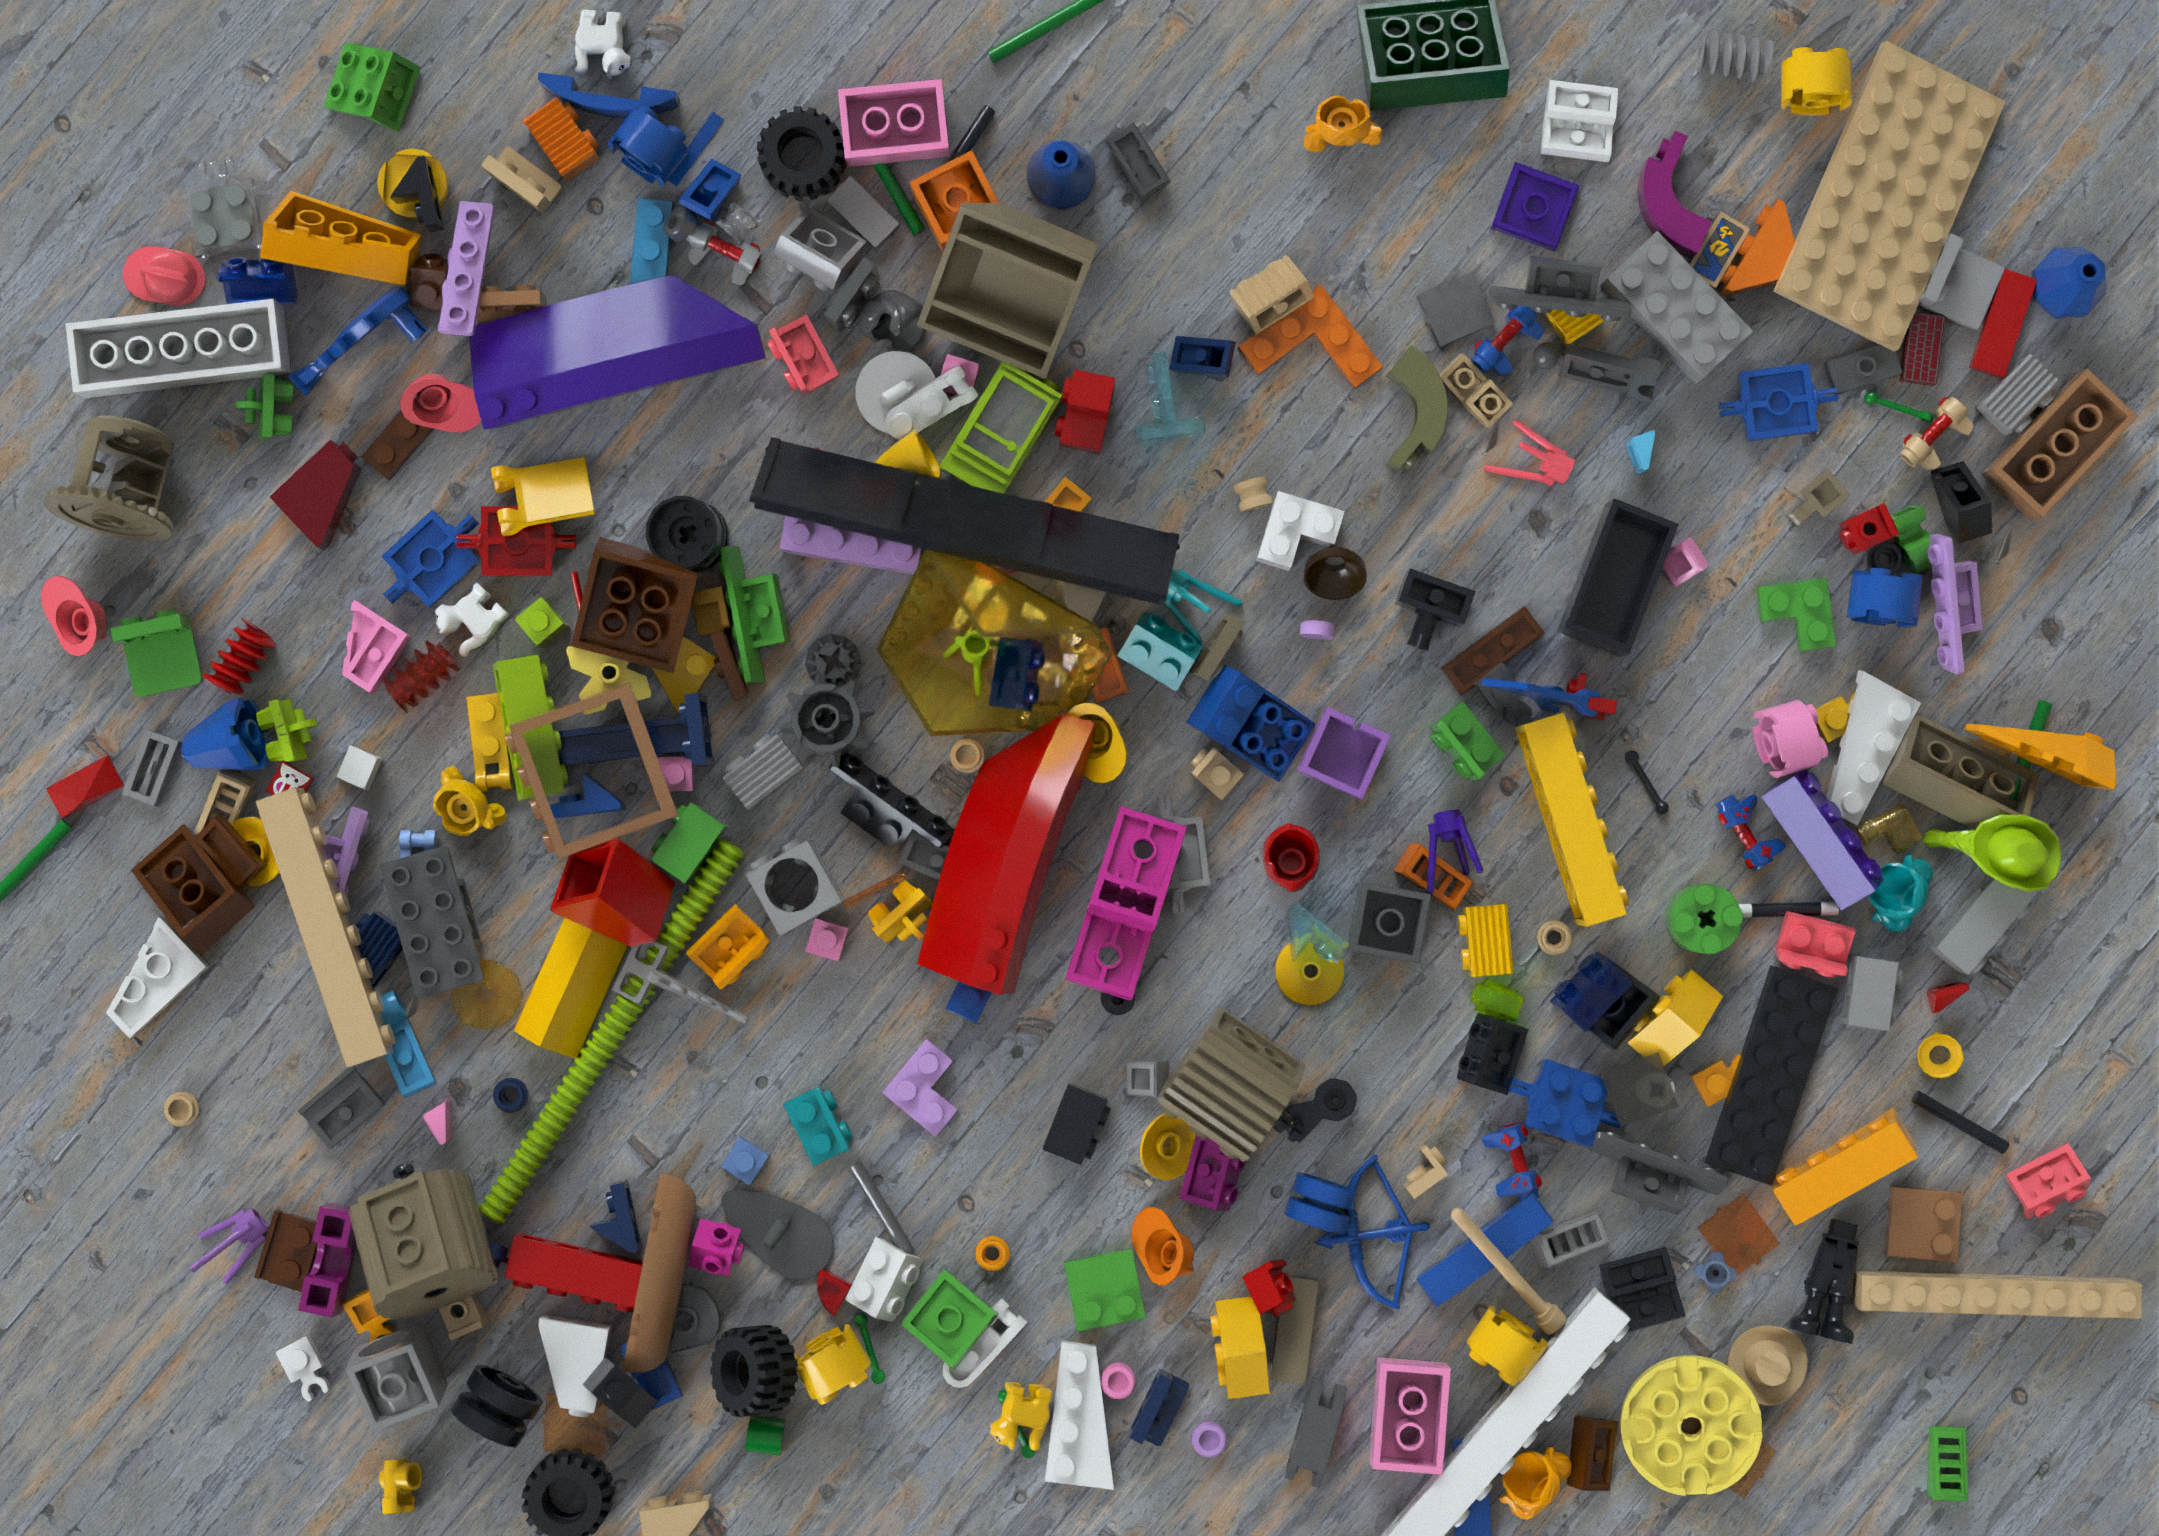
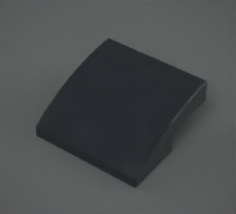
M1667 1247L1599 1264L1606 1297L1631 1319L1627 1323L1630 1327L1627 1333L1685 1318V1311L1675 1283L1677 1279Z

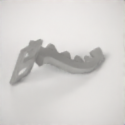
M656 941L650 942L659 948V953L654 963L647 965L639 961L637 956L642 945L633 946L612 988V991L642 1005L653 984L725 1013L745 1024L749 1020L741 1012L731 1009L703 992L677 980L665 971L659 970L669 948ZM630 973L641 977L644 981L636 997H632L622 991V986Z

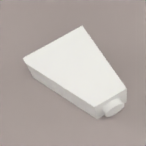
M544 1314L539 1318L538 1327L559 1407L569 1409L568 1414L589 1417V1413H595L599 1409L600 1400L582 1384L605 1357L608 1359L613 1325Z

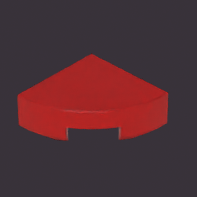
M821 1268L817 1278L818 1295L824 1308L835 1316L852 1284Z

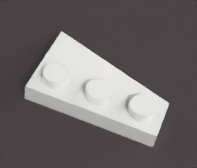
M159 916L156 920L146 944H143L138 953L137 961L129 975L125 977L106 1012L129 1038H134L210 967L179 936L173 926L163 916Z

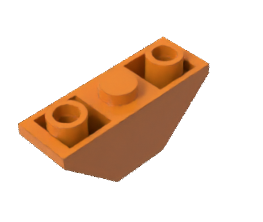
M1778 199L1771 207L1765 205L1755 220V223L1760 226L1754 236L1748 234L1737 251L1742 256L1736 266L1733 264L1728 266L1720 280L1725 285L1719 294L1727 297L1767 287L1778 281L1795 244L1785 202Z

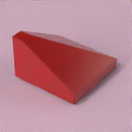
M1957 981L1928 989L1926 993L1932 1013L1940 1012L1970 989L1969 984Z

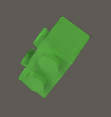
M690 802L688 807L683 804L677 810L678 816L671 819V822L675 824L668 835L662 833L651 848L655 852L651 860L685 884L692 880L728 828L726 824Z

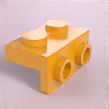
M734 904L686 951V954L712 978L719 989H723L727 984L734 983L740 977L742 969L751 960H756L764 954L770 939L757 923L739 906Z

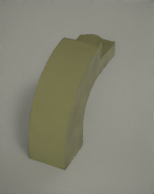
M1412 345L1386 376L1409 396L1415 411V421L1411 433L1386 463L1396 473L1402 466L1408 470L1420 455L1415 450L1417 447L1428 455L1433 451L1443 434L1447 420V395L1440 374L1430 360Z

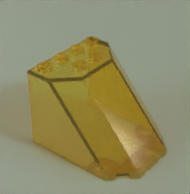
M927 549L876 649L930 736L1036 731L1057 718L1063 711L1071 710L1074 706L1087 702L1091 690L1097 684L1104 671L1103 668L1113 654L1095 623L990 564ZM975 630L981 637H994L1001 644L1000 649H995L989 645L988 657L981 662V696L975 694L973 663H969L964 659L961 648L948 658L943 657V652L955 642L957 636L964 637L968 632Z

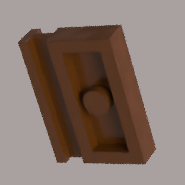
M275 1210L254 1278L267 1280L270 1283L302 1292L304 1278L311 1272L317 1254V1242L312 1241L316 1221L295 1214H288L282 1212V1210Z

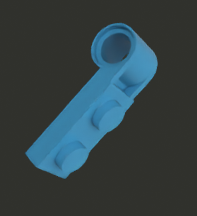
M393 989L381 995L384 1004V1011H381L384 1024L391 1026L396 1042L392 1045L394 1052L385 1055V1058L401 1095L406 1099L437 1084L404 1007Z

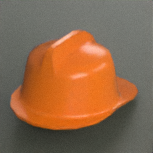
M1148 1207L1140 1211L1133 1221L1131 1230L1132 1244L1152 1282L1163 1286L1170 1284L1177 1277L1192 1274L1194 1272L1192 1265L1194 1247L1189 1237L1177 1231L1171 1219L1163 1210L1157 1207Z

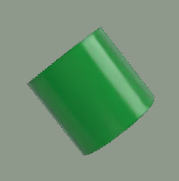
M750 1416L745 1451L780 1456L786 1420Z

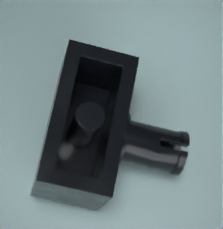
M1411 568L1408 569L1395 601V605L1415 611L1417 615L1407 644L1413 647L1417 646L1422 634L1418 649L1428 651L1437 622L1443 621L1457 627L1464 625L1476 591Z

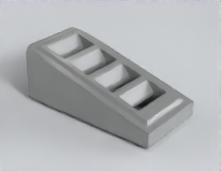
M1598 1211L1544 1229L1530 1240L1541 1268H1551L1610 1244ZM1585 1223H1588L1595 1240L1593 1242L1589 1241L1583 1225ZM1573 1228H1575L1581 1243L1579 1247H1577L1571 1231ZM1561 1233L1568 1250L1565 1252L1558 1238V1234ZM1547 1239H1549V1242H1550L1552 1251H1553V1253H1554V1256H1553L1552 1253H1551V1250H1550V1247H1549V1245H1548Z

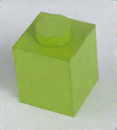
M540 597L515 618V621L536 646L541 648L547 646L569 627L551 603L543 597Z

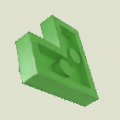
M1827 578L1756 588L1760 622L1795 618L1799 652L1836 647Z

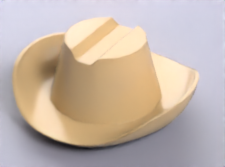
M1759 1326L1745 1331L1735 1340L1729 1352L1728 1366L1737 1372L1750 1386L1759 1405L1774 1406L1787 1401L1800 1389L1807 1374L1808 1356L1804 1344L1794 1333L1778 1326Z

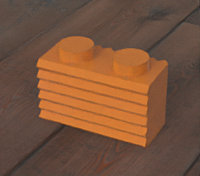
M555 97L525 118L523 122L564 180L569 182L572 178L582 173L583 170L599 161L600 158L595 150L600 146L588 129L583 133L580 131L575 123L580 117L571 104L567 101L562 105L559 99Z

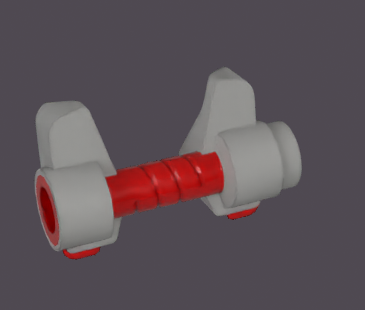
M710 221L697 223L693 232L685 239L692 245L688 253V259L696 266L712 250L734 260L732 283L741 287L747 284L750 275H753L762 258L760 247L754 243L750 245L746 243L739 248L719 238L718 230Z

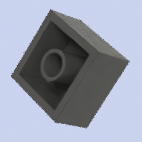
M1359 881L1346 949L1419 963L1431 894Z

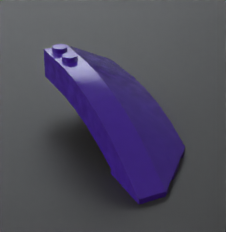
M676 275L614 288L475 326L474 335L469 336L474 395L484 430L501 428L766 358L757 324L730 310L726 305L706 293L687 284L686 281Z

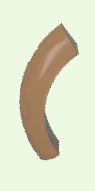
M660 1173L622 1369L625 1372H646L656 1369L665 1361L669 1352L695 1216L696 1195L688 1184L679 1178Z

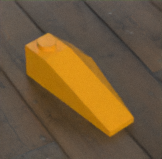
M1966 724L1964 728L1965 731L2081 787L2114 790L2116 786L2115 752L2103 745V738L2092 733L2084 732V735L2080 736L1981 724Z

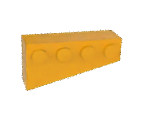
M1891 1108L1855 1132L1845 1135L1828 1149L1813 1153L1806 1159L1804 1164L1796 1169L1789 1167L1780 1172L1775 1177L1777 1181L1773 1182V1192L1793 1224L1797 1226L1918 1158L1916 1143L1895 1109Z

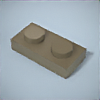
M1224 613L1189 672L1205 681H1209L1211 677H1216L1224 666L1225 661L1223 657L1229 647L1231 649L1234 648L1240 641L1243 634L1241 628L1245 622L1234 615Z

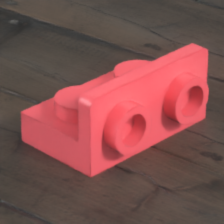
M1786 911L1774 949L1778 960L1789 968L1801 969L1803 966L1815 969L1818 974L1831 978L1836 975L1846 976L1848 972L1846 961L1856 931L1852 926Z
M2069 1143L2006 1174L2008 1183L2024 1207L2023 1214L2027 1219L2034 1216L2043 1218L2055 1211V1205L2065 1200L2072 1203L2081 1199L2087 1194L2086 1190L2089 1188L2091 1177Z

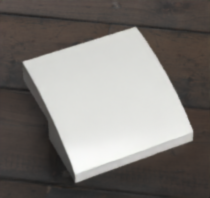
M1550 80L1540 154L1609 162L1612 151L1613 125L1617 113L1618 88Z

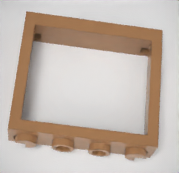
M629 682L509 724L511 733L505 734L508 746L512 754L519 752L523 766L517 768L523 786L531 785L535 796V799L529 801L536 820L543 818L547 832L541 834L548 853L555 851L558 859L678 816ZM620 699L660 809L564 844L523 733Z

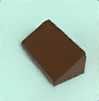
M1580 1416L1574 1418L1570 1450L1572 1467L1571 1474L1567 1478L1568 1486L1582 1491H1610L1618 1421Z

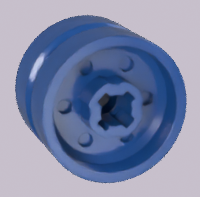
M1297 1172L1292 1189L1305 1197L1304 1199L1289 1197L1284 1214L1302 1223L1344 1235L1350 1217L1338 1211L1337 1207L1347 1210L1353 1209L1358 1192L1317 1176Z

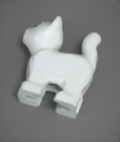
M584 9L581 11L580 25L575 37V58L577 61L575 72L580 76L586 73L588 70L587 55L604 54L602 66L607 78L611 80L613 76L621 75L625 69L631 67V57L623 50L622 29L626 26V18L619 12H607L605 25H596L599 18L597 17L598 11Z
M475 583L471 593L461 598L456 605L448 606L442 604L435 610L436 625L440 629V634L444 636L450 635L459 629L462 622L465 623L472 633V637L460 645L459 654L462 657H467L472 649L478 648L488 638L493 636L500 623L509 616V613L497 602L493 605L492 610H487L484 607L485 602L492 596L479 583Z

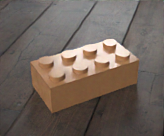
M2085 369L2075 374L2059 390L2056 397L2033 418L2032 422L2011 441L1981 475L2030 521L2044 517L2138 415L2089 369Z

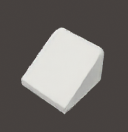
M350 745L337 777L364 790H370L383 758Z

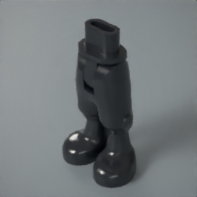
M1831 1219L1828 1234H1822L1823 1238L1816 1252L1810 1274L1804 1280V1291L1808 1295L1806 1304L1799 1315L1791 1318L1789 1329L1816 1336L1819 1334L1821 1337L1853 1344L1854 1333L1844 1325L1843 1309L1844 1305L1851 1302L1855 1294L1853 1285L1858 1247L1854 1245L1859 1246V1241H1855L1858 1225ZM1828 1295V1308L1821 1325L1819 1321L1820 1309L1823 1299Z

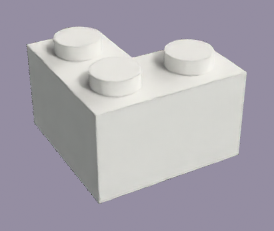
M1278 491L1275 495L1256 561L1289 571L1300 539L1325 547L1334 546L1345 511Z

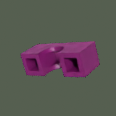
M328 1203L319 1207L312 1240L317 1242V1254L311 1272L304 1278L298 1311L331 1318L343 1312V1302L346 1300L357 1247L349 1216V1206Z

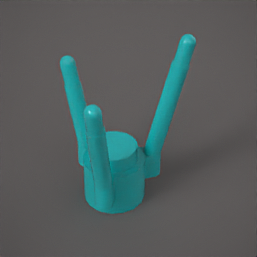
M1173 569L1166 601H1160L1170 609L1186 631L1196 639L1197 643H1202L1203 639L1172 600L1174 599L1179 603L1184 597L1205 613H1210L1211 608L1189 592L1191 586L1188 584H1191L1238 607L1242 605V601L1190 576L1182 569L1179 572Z

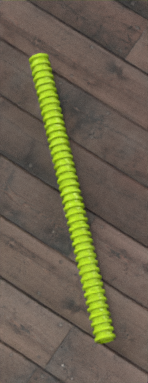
M726 839L718 840V848H713L711 851L713 856L706 858L707 865L705 867L701 866L699 869L701 874L699 876L695 875L693 878L696 882L694 885L689 884L688 889L690 891L688 894L684 893L682 895L684 899L682 903L678 902L676 904L677 911H672L670 913L671 920L664 922L666 927L660 931L656 942L668 947L669 950L659 970L668 973L666 971L667 968L674 966L672 961L674 958H679L680 954L678 952L680 949H685L686 945L684 942L691 940L692 936L690 933L692 931L696 932L698 929L696 924L704 920L702 917L703 913L710 911L708 906L715 903L714 897L716 894H721V886L727 885L726 878L733 876L732 869L734 867L738 868L740 865L738 860L740 858L744 859L746 856L743 850ZM656 945L652 949L647 948L646 953L648 955L646 958L642 957L640 961L647 965H652L659 953V948ZM630 975L628 977L629 984H624L622 989L624 993L636 997L644 981L637 975ZM651 985L642 1005L617 994V1002H612L610 1005L612 1010L605 1012L604 1016L606 1019L604 1021L601 1020L598 1023L600 1028L592 1032L593 1039L586 1041L588 1046L581 1049V1057L575 1058V1066L569 1067L568 1071L570 1074L563 1076L562 1080L564 1083L562 1085L559 1084L556 1087L558 1092L550 1096L551 1103L547 1102L544 1105L546 1110L539 1113V1121L533 1122L534 1129L527 1131L526 1135L528 1138L521 1140L520 1144L522 1147L516 1148L514 1151L516 1156L508 1160L509 1167L505 1166L502 1169L503 1176L499 1175L497 1177V1185L493 1184L490 1188L492 1193L485 1195V1203H480L479 1209L484 1216L499 1224L506 1222L505 1215L512 1213L513 1209L511 1206L517 1205L519 1202L517 1197L523 1196L525 1193L523 1190L524 1186L528 1187L531 1184L529 1181L530 1177L534 1178L536 1176V1168L540 1169L543 1165L542 1159L546 1160L548 1158L547 1151L554 1149L553 1142L559 1141L561 1138L559 1133L565 1132L567 1129L565 1126L566 1122L570 1123L573 1120L571 1117L572 1113L576 1114L578 1112V1104L582 1105L584 1103L583 1096L590 1094L589 1087L595 1086L597 1083L595 1078L601 1077L603 1074L601 1072L602 1068H607L608 1063L606 1061L608 1058L613 1059L614 1054L612 1052L614 1049L618 1050L620 1048L618 1043L620 1040L624 1041L626 1039L625 1032L632 1030L631 1023L637 1022V1014L643 1013V1005L649 1004L650 1000L648 997L655 995L656 990L654 988L656 986Z

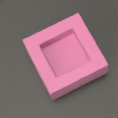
M657 757L669 792L694 791V765H692V760L685 757Z
M815 918L805 952L839 961L849 928Z

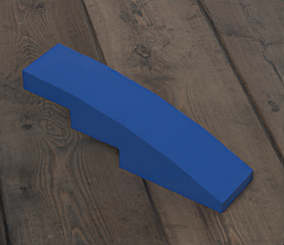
M1531 1193L1480 1227V1230L1507 1258L1551 1225L1554 1220L1536 1196ZM1468 1238L1450 1250L1446 1257L1420 1273L1416 1280L1438 1307L1495 1266Z

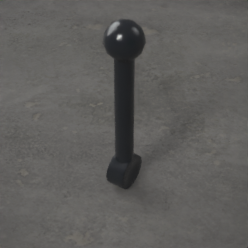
M1634 750L1628 751L1624 756L1625 761L1633 765L1656 803V812L1660 815L1666 814L1669 806L1665 801L1661 800L1639 764L1638 753Z

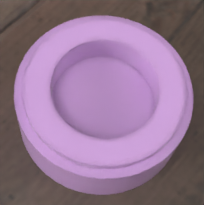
M1303 621L1300 623L1299 636L1313 640L1334 639L1335 626L1333 623L1325 621Z
M1203 1421L1194 1428L1192 1444L1195 1451L1201 1456L1208 1458L1218 1456L1226 1447L1227 1437L1225 1430L1217 1422Z

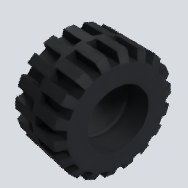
M801 106L793 107L794 111L789 113L784 109L779 111L781 116L777 119L772 116L768 120L769 126L767 129L762 128L760 132L761 141H757L759 165L770 186L774 190L778 189L781 195L787 198L789 195L794 196L795 200L803 201V197H809L810 200L817 199V194L823 192L826 195L829 193V187L832 184L836 186L840 181V173H844L846 166L844 163L845 156L842 136L836 124L832 123L823 112L820 115L816 109L808 107V111H803ZM798 137L813 138L822 147V155L818 163L805 171L791 170L782 161V152L785 146L791 140Z
M772 1325L732 1328L721 1335V1340H717L715 1352H712L711 1356L712 1367H710V1374H712L713 1380L711 1383L716 1391L718 1402H722V1408L726 1412H730L732 1416L748 1417L778 1413L783 1410V1407H787L790 1404V1397L794 1396L796 1392L795 1383L798 1382L797 1359L795 1360V1350L793 1345L789 1344V1337L786 1334H782L780 1328L773 1327Z
M574 1448L572 1452H567V1449H561L554 1455L550 1453L543 1461L537 1464L525 1482L526 1486L522 1490L521 1497L524 1498L522 1511L523 1513L527 1512L529 1515L526 1521L529 1526L534 1524L538 1528L535 1532L537 1535L542 1536L545 1533L548 1536H588L589 1534L592 1536L599 1529L611 1510L612 1498L615 1494L614 1487H611L613 1478L610 1472L606 1474L604 1471L606 1465L602 1460L597 1463L593 1460L594 1454L588 1452L587 1455L581 1454V1449ZM563 1478L578 1482L587 1494L588 1504L586 1508L578 1513H565L556 1508L549 1496V1487L552 1482Z

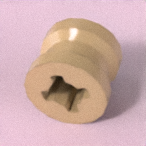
M1266 476L1233 485L1235 493L1239 495L1241 500L1239 504L1240 513L1273 504L1272 496L1268 495L1266 491V485L1268 484Z

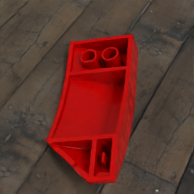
M1062 714L989 758L980 767L966 799L946 855L917 962L918 965L966 985L998 995L1015 993L1041 892L1076 793L1081 788L1097 722Z

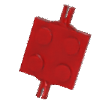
M481 506V525L478 534H456V541H470L456 542L457 549L478 548L481 557V577H552V557L555 548L576 549V542H563L576 541V534L555 535L551 522L531 525L521 529L516 534L503 536L497 511L504 508L518 510V506Z

